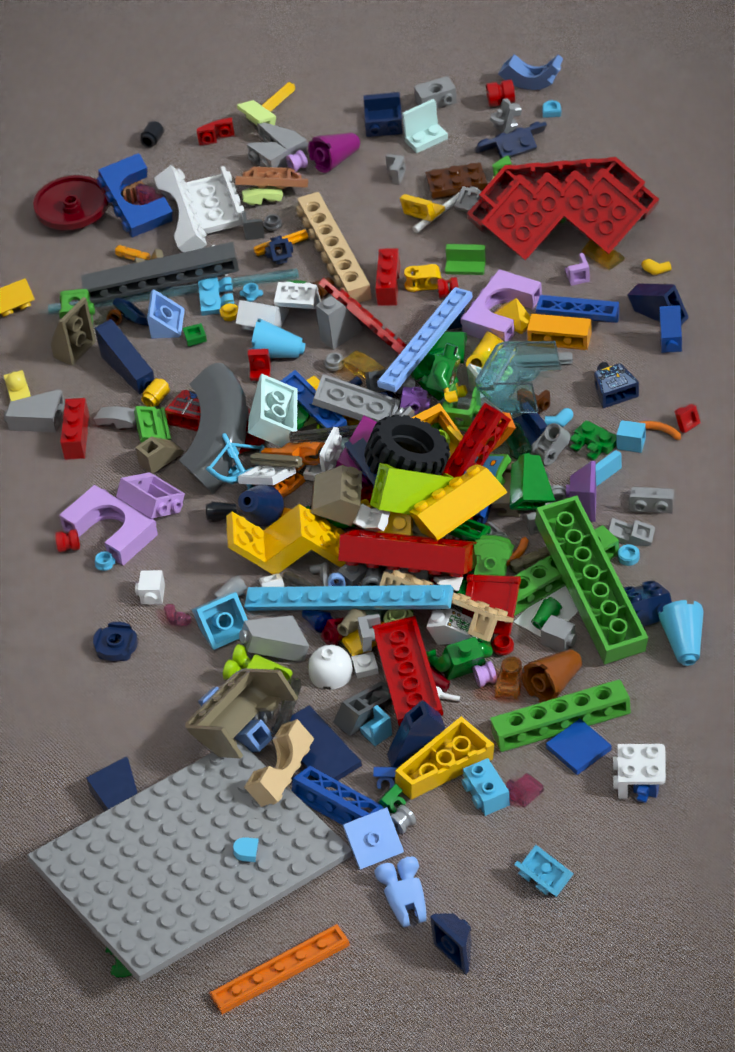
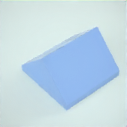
M154 289L151 291L147 315L151 338H179L182 333L185 308Z

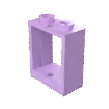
M148 472L121 478L116 497L152 519L180 513L185 493Z

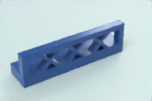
M540 295L536 314L618 323L619 302Z
M296 370L280 381L298 389L297 403L329 434L333 427L339 428V431L344 436L350 433L347 420L342 415L312 405L316 390Z
M312 766L307 767L293 778L291 791L301 801L341 825L384 809V806ZM311 775L318 780H309L307 777ZM324 787H332L336 790H327ZM342 797H350L355 801H347ZM361 808H370L372 811L368 813Z

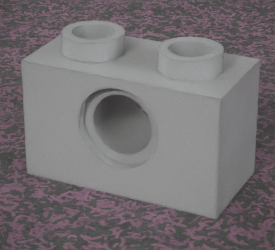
M448 76L414 86L415 101L418 105L432 99L436 101V109L457 103L456 88Z

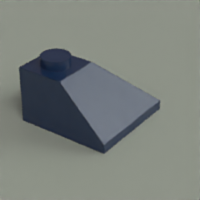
M454 913L432 914L430 921L433 944L464 974H467L470 968L472 943L470 925L466 920H460Z

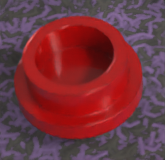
M500 634L494 638L492 649L498 655H507L513 651L514 642L510 636Z

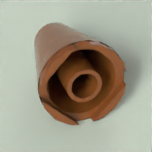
M569 649L531 661L523 667L524 673L521 674L523 686L531 697L535 695L539 698L538 702L540 703L555 699L582 667V658L579 653Z

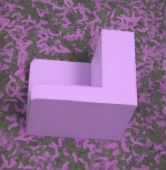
M579 253V264L565 268V273L571 286L590 282L589 265L583 253Z

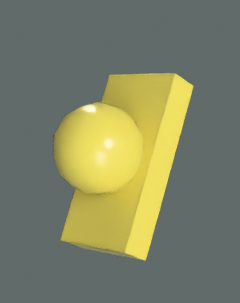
M23 370L3 375L11 401L31 397Z

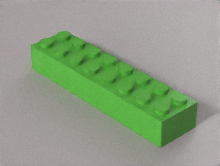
M578 496L538 507L536 509L535 524L604 665L645 652L648 636Z

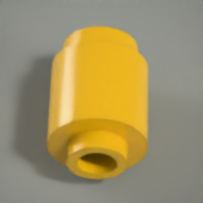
M155 378L142 393V402L147 407L158 406L170 392L169 384L164 379Z

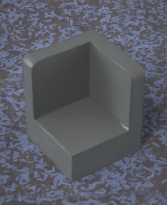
M243 211L242 219L245 240L264 238L263 220H247L246 211Z

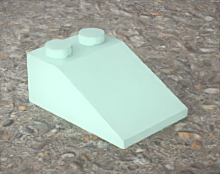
M261 374L249 415L248 433L281 447L289 443L297 434L298 389Z

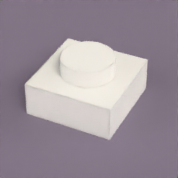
M373 652L351 656L357 679L379 674Z

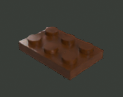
M481 162L451 166L444 169H433L425 172L432 199L456 195L461 191L462 186L468 188L473 186L479 190H484L488 185Z

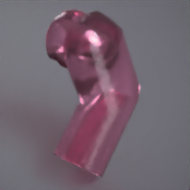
M173 604L165 605L164 611L171 625L187 626L191 623V616L189 614L176 611Z

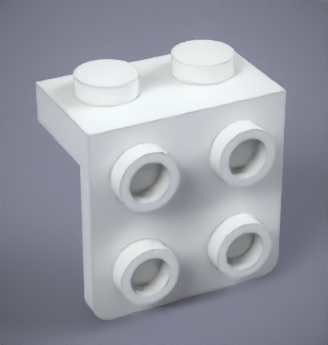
M333 427L319 455L320 464L307 465L303 473L305 480L313 481L315 475L335 468L337 460L343 452L341 449L342 436L339 434V428Z
M618 744V756H613V770H618V775H613V789H618V799H628V785L665 783V746L663 744Z

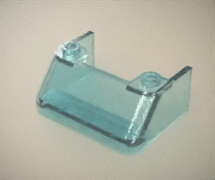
M506 341L497 344L475 380L477 390L502 412L510 414L538 413L533 383L519 382L520 380L532 381L536 379L541 371H561L556 341Z

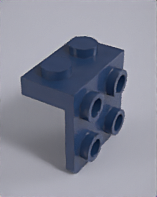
M653 580L643 582L642 586L635 588L633 586L624 588L642 626L660 622L659 611L662 612L665 605L672 603L670 592Z

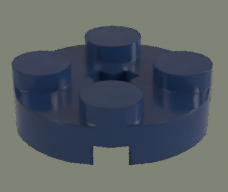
M111 622L108 624V627L103 630L100 628L96 631L93 637V644L98 658L108 661H127L137 648L138 638L136 632L129 624ZM116 639H119L118 643H111L114 642Z

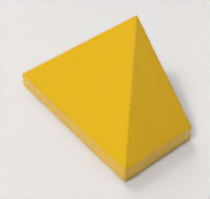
M517 298L501 305L494 312V314L513 319L515 332L523 334L527 330L531 316Z

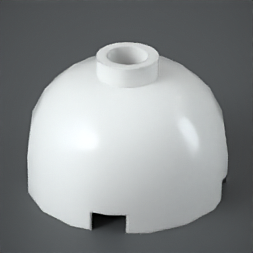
M336 645L319 647L309 659V678L318 688L323 689L324 686L330 687L332 690L343 687L350 681L353 672V665L349 654Z

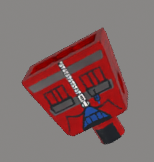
M182 390L165 409L168 425L198 431L201 416L199 399L195 392Z

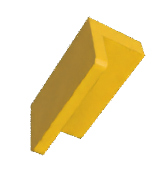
M407 194L400 197L402 209L406 215L432 221L446 210L445 206L432 203L429 200Z

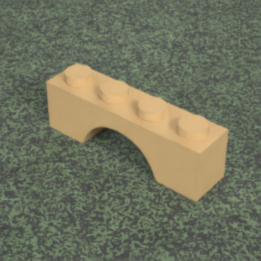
M298 719L282 724L273 738L277 751L276 767L267 766L253 771L244 786L261 807L269 804L274 805L281 800L284 789L291 783V777L299 769L301 760L310 750L309 747L314 738Z

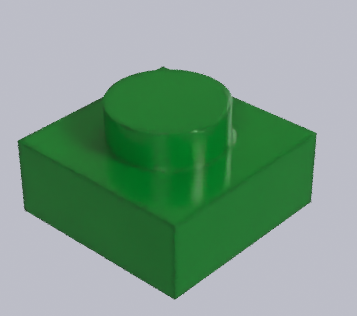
M202 323L183 328L188 346L207 342Z

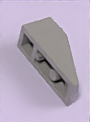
M265 122L257 123L259 137L264 142H277L288 150V155H294L298 150H302L305 156L308 155L307 140L296 131Z

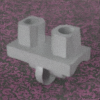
M503 99L501 108L497 110V113L495 112L490 115V121L494 123L493 127L501 131V133L509 134V132L517 128V121L513 117L521 116L522 108L519 104H511L508 99Z

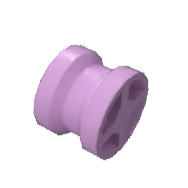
M302 150L296 151L294 155L289 154L286 156L288 167L295 170V172L299 168L308 167L307 158Z
M491 661L486 662L483 666H473V674L479 688L484 687L486 683L490 682L493 684L497 682L496 671Z

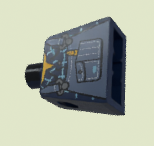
M602 362L597 366V371L594 372V383L602 408L639 397L638 380L622 364L618 363L609 366L607 362Z

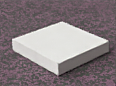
M258 465L239 475L238 483L275 485L296 474V468Z

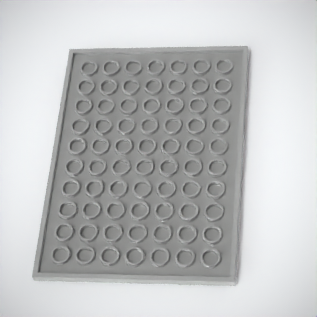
M238 740L235 741L243 754L241 759L218 757L212 752L27 854L29 863L139 982L144 981L352 857V849L288 787L284 789L281 800L276 804L261 807L244 786L253 771L266 766ZM243 837L259 839L256 862L238 860L233 854L234 842Z

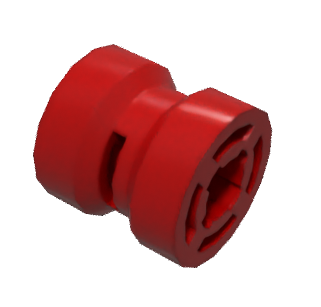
M451 277L449 280L437 279L439 299L446 298L454 287L458 288L457 277Z
M77 529L70 530L68 533L62 531L55 532L58 553L66 552L69 548L73 551L80 550Z

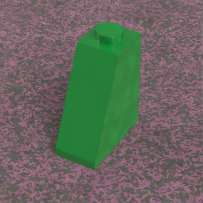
M530 453L520 455L518 460L511 464L510 509L536 510L538 507L544 506L545 503H553L555 498L540 455H531Z

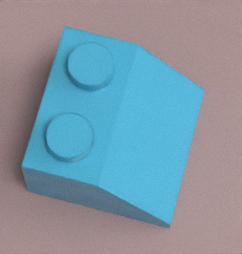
M230 592L191 609L200 631L212 650L239 639V633L242 630L244 621L248 620L236 592Z

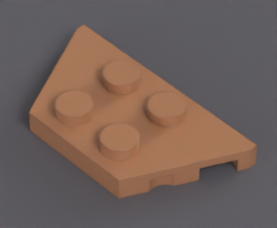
M252 167L250 170L243 172V177H235V185H257L258 188L275 186L278 189H285L287 187H308V179H301L302 175L295 172L292 168Z

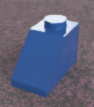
M680 305L660 306L661 353L682 352Z

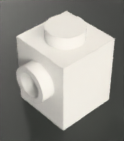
M162 570L141 571L139 583L135 585L136 596L140 597L141 604H163L165 581Z

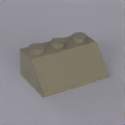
M341 465L315 475L313 479L311 513L352 526L361 506L362 471L354 467Z

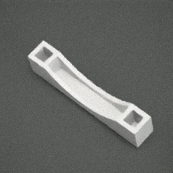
M170 165L154 177L158 190L168 199L175 200L178 204L179 220L174 234L177 247L182 252L202 249L207 245L205 240L206 234L200 226L202 222L197 217L196 213L198 211L192 203V196L188 192L189 186L184 181L185 175L180 169H175Z

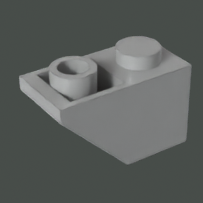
M277 142L247 144L248 158L260 167L285 168L288 166L286 161L288 150Z

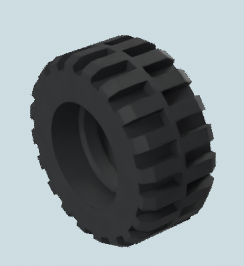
M399 414L392 415L391 417L387 416L375 424L365 447L364 456L373 474H377L379 463H384L397 469L442 475L450 457V449L444 435H440V431L437 428L431 427V424L428 422L420 421L421 419L410 418L408 415L399 416Z

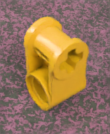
M436 264L409 266L404 270L406 277L404 287L409 292L438 289L437 279H442L440 269Z

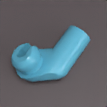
M564 408L556 416H545V423L547 426L556 423L564 427L573 418V411L570 408Z

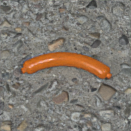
M656 421L639 422L646 423V429L659 430L669 434L675 440L681 439V433L665 423Z
M527 537L521 538L517 549L507 559V566L510 565V561L516 558L519 559L524 554L529 542Z

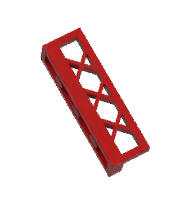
M484 402L448 460L443 473L453 477H461L469 467L473 465L483 466L511 419Z

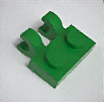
M588 420L583 422L570 438V441L574 442L570 449L576 452L585 443L588 444L587 449L590 450V453L587 454V457L592 460L597 459L602 452L608 455L617 446V436Z

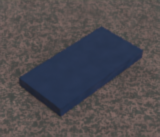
M310 705L272 727L273 733L276 735L282 724L298 719L312 735L314 740L309 747L310 750L300 762L305 769L312 766L338 781L362 766L361 760Z

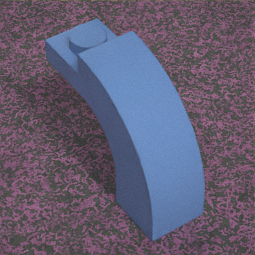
M514 54L503 63L498 75L504 80L512 79L513 85L519 88L529 90L543 89L553 83L557 73L562 68L560 65L563 58L560 55H556L547 64L536 67L526 64Z
M213 687L198 701L199 704L202 706L219 688ZM251 720L233 739L244 744L251 752H260L274 736L262 720Z

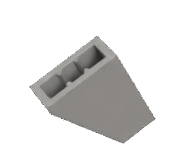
M329 296L316 305L320 340L331 349H336L363 331L362 325L334 297Z
M57 389L11 401L8 410L4 412V421L7 422L9 430L56 433L65 406L62 390Z
M293 615L246 620L239 633L240 642L244 644L247 652L297 662L305 661L309 644Z

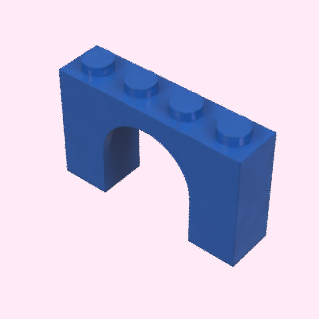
M139 153L98 169L97 178L99 187L104 188L107 201L109 203L112 202L116 217L121 218L123 229L125 232H129L131 238L173 221V211L165 197L145 205L131 204L122 197L121 192L126 186L147 178V166Z

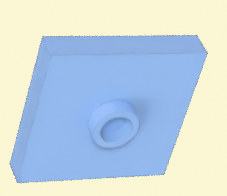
M388 808L342 825L359 869L404 852Z

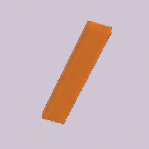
M338 924L209 992L210 998L221 1015L345 949L350 946L349 940Z

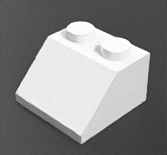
M240 300L236 324H241L242 329L253 331L259 318L281 328L289 313V308Z

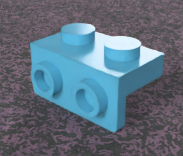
M537 845L534 846L522 863L516 861L514 864L520 869L519 875L528 882L534 879L538 882L535 886L545 895L551 892L556 897L574 874Z

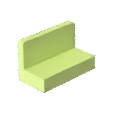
M254 100L237 104V109L243 112L246 118L255 125L264 122L275 125L276 115Z

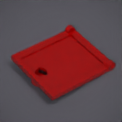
M467 575L468 584L465 595L471 597V600L485 602L494 609L505 610L508 612L507 616L514 618L521 583L520 576ZM463 608L462 614L473 618L475 612ZM497 620L493 635L506 634L510 636L513 623Z

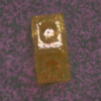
M356 350L341 362L355 376L360 373L365 379V372L386 370L377 361Z

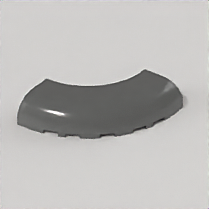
M223 363L209 365L189 384L199 399L201 410L200 424L194 441L179 460L212 494L223 484V481L211 475L206 470V467L211 465L226 445L222 434L226 433L231 443L244 444L247 436L246 424L249 421V412L245 400L246 395L240 385L241 383L236 375ZM225 451L213 469L220 475L228 477V471L235 461Z

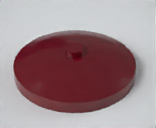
M84 175L65 176L47 183L37 192L33 202L37 219L43 225L57 230H74L88 226L102 217L109 205L105 196V190L99 187L97 179Z

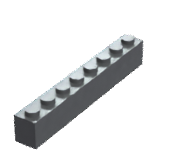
M229 242L81 275L82 289L89 291L91 303H97L152 291L153 289L156 290L238 272L239 265L234 243Z

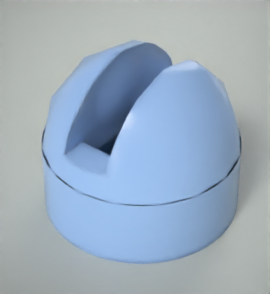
M340 572L329 575L328 586L346 585L345 578ZM338 579L339 583H334V580Z

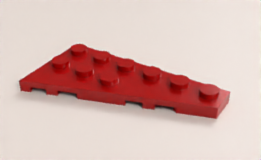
M324 277L318 283L398 354L407 346L400 338L395 340L393 338L395 334L387 327L385 329L381 328L383 324L342 288L339 291Z

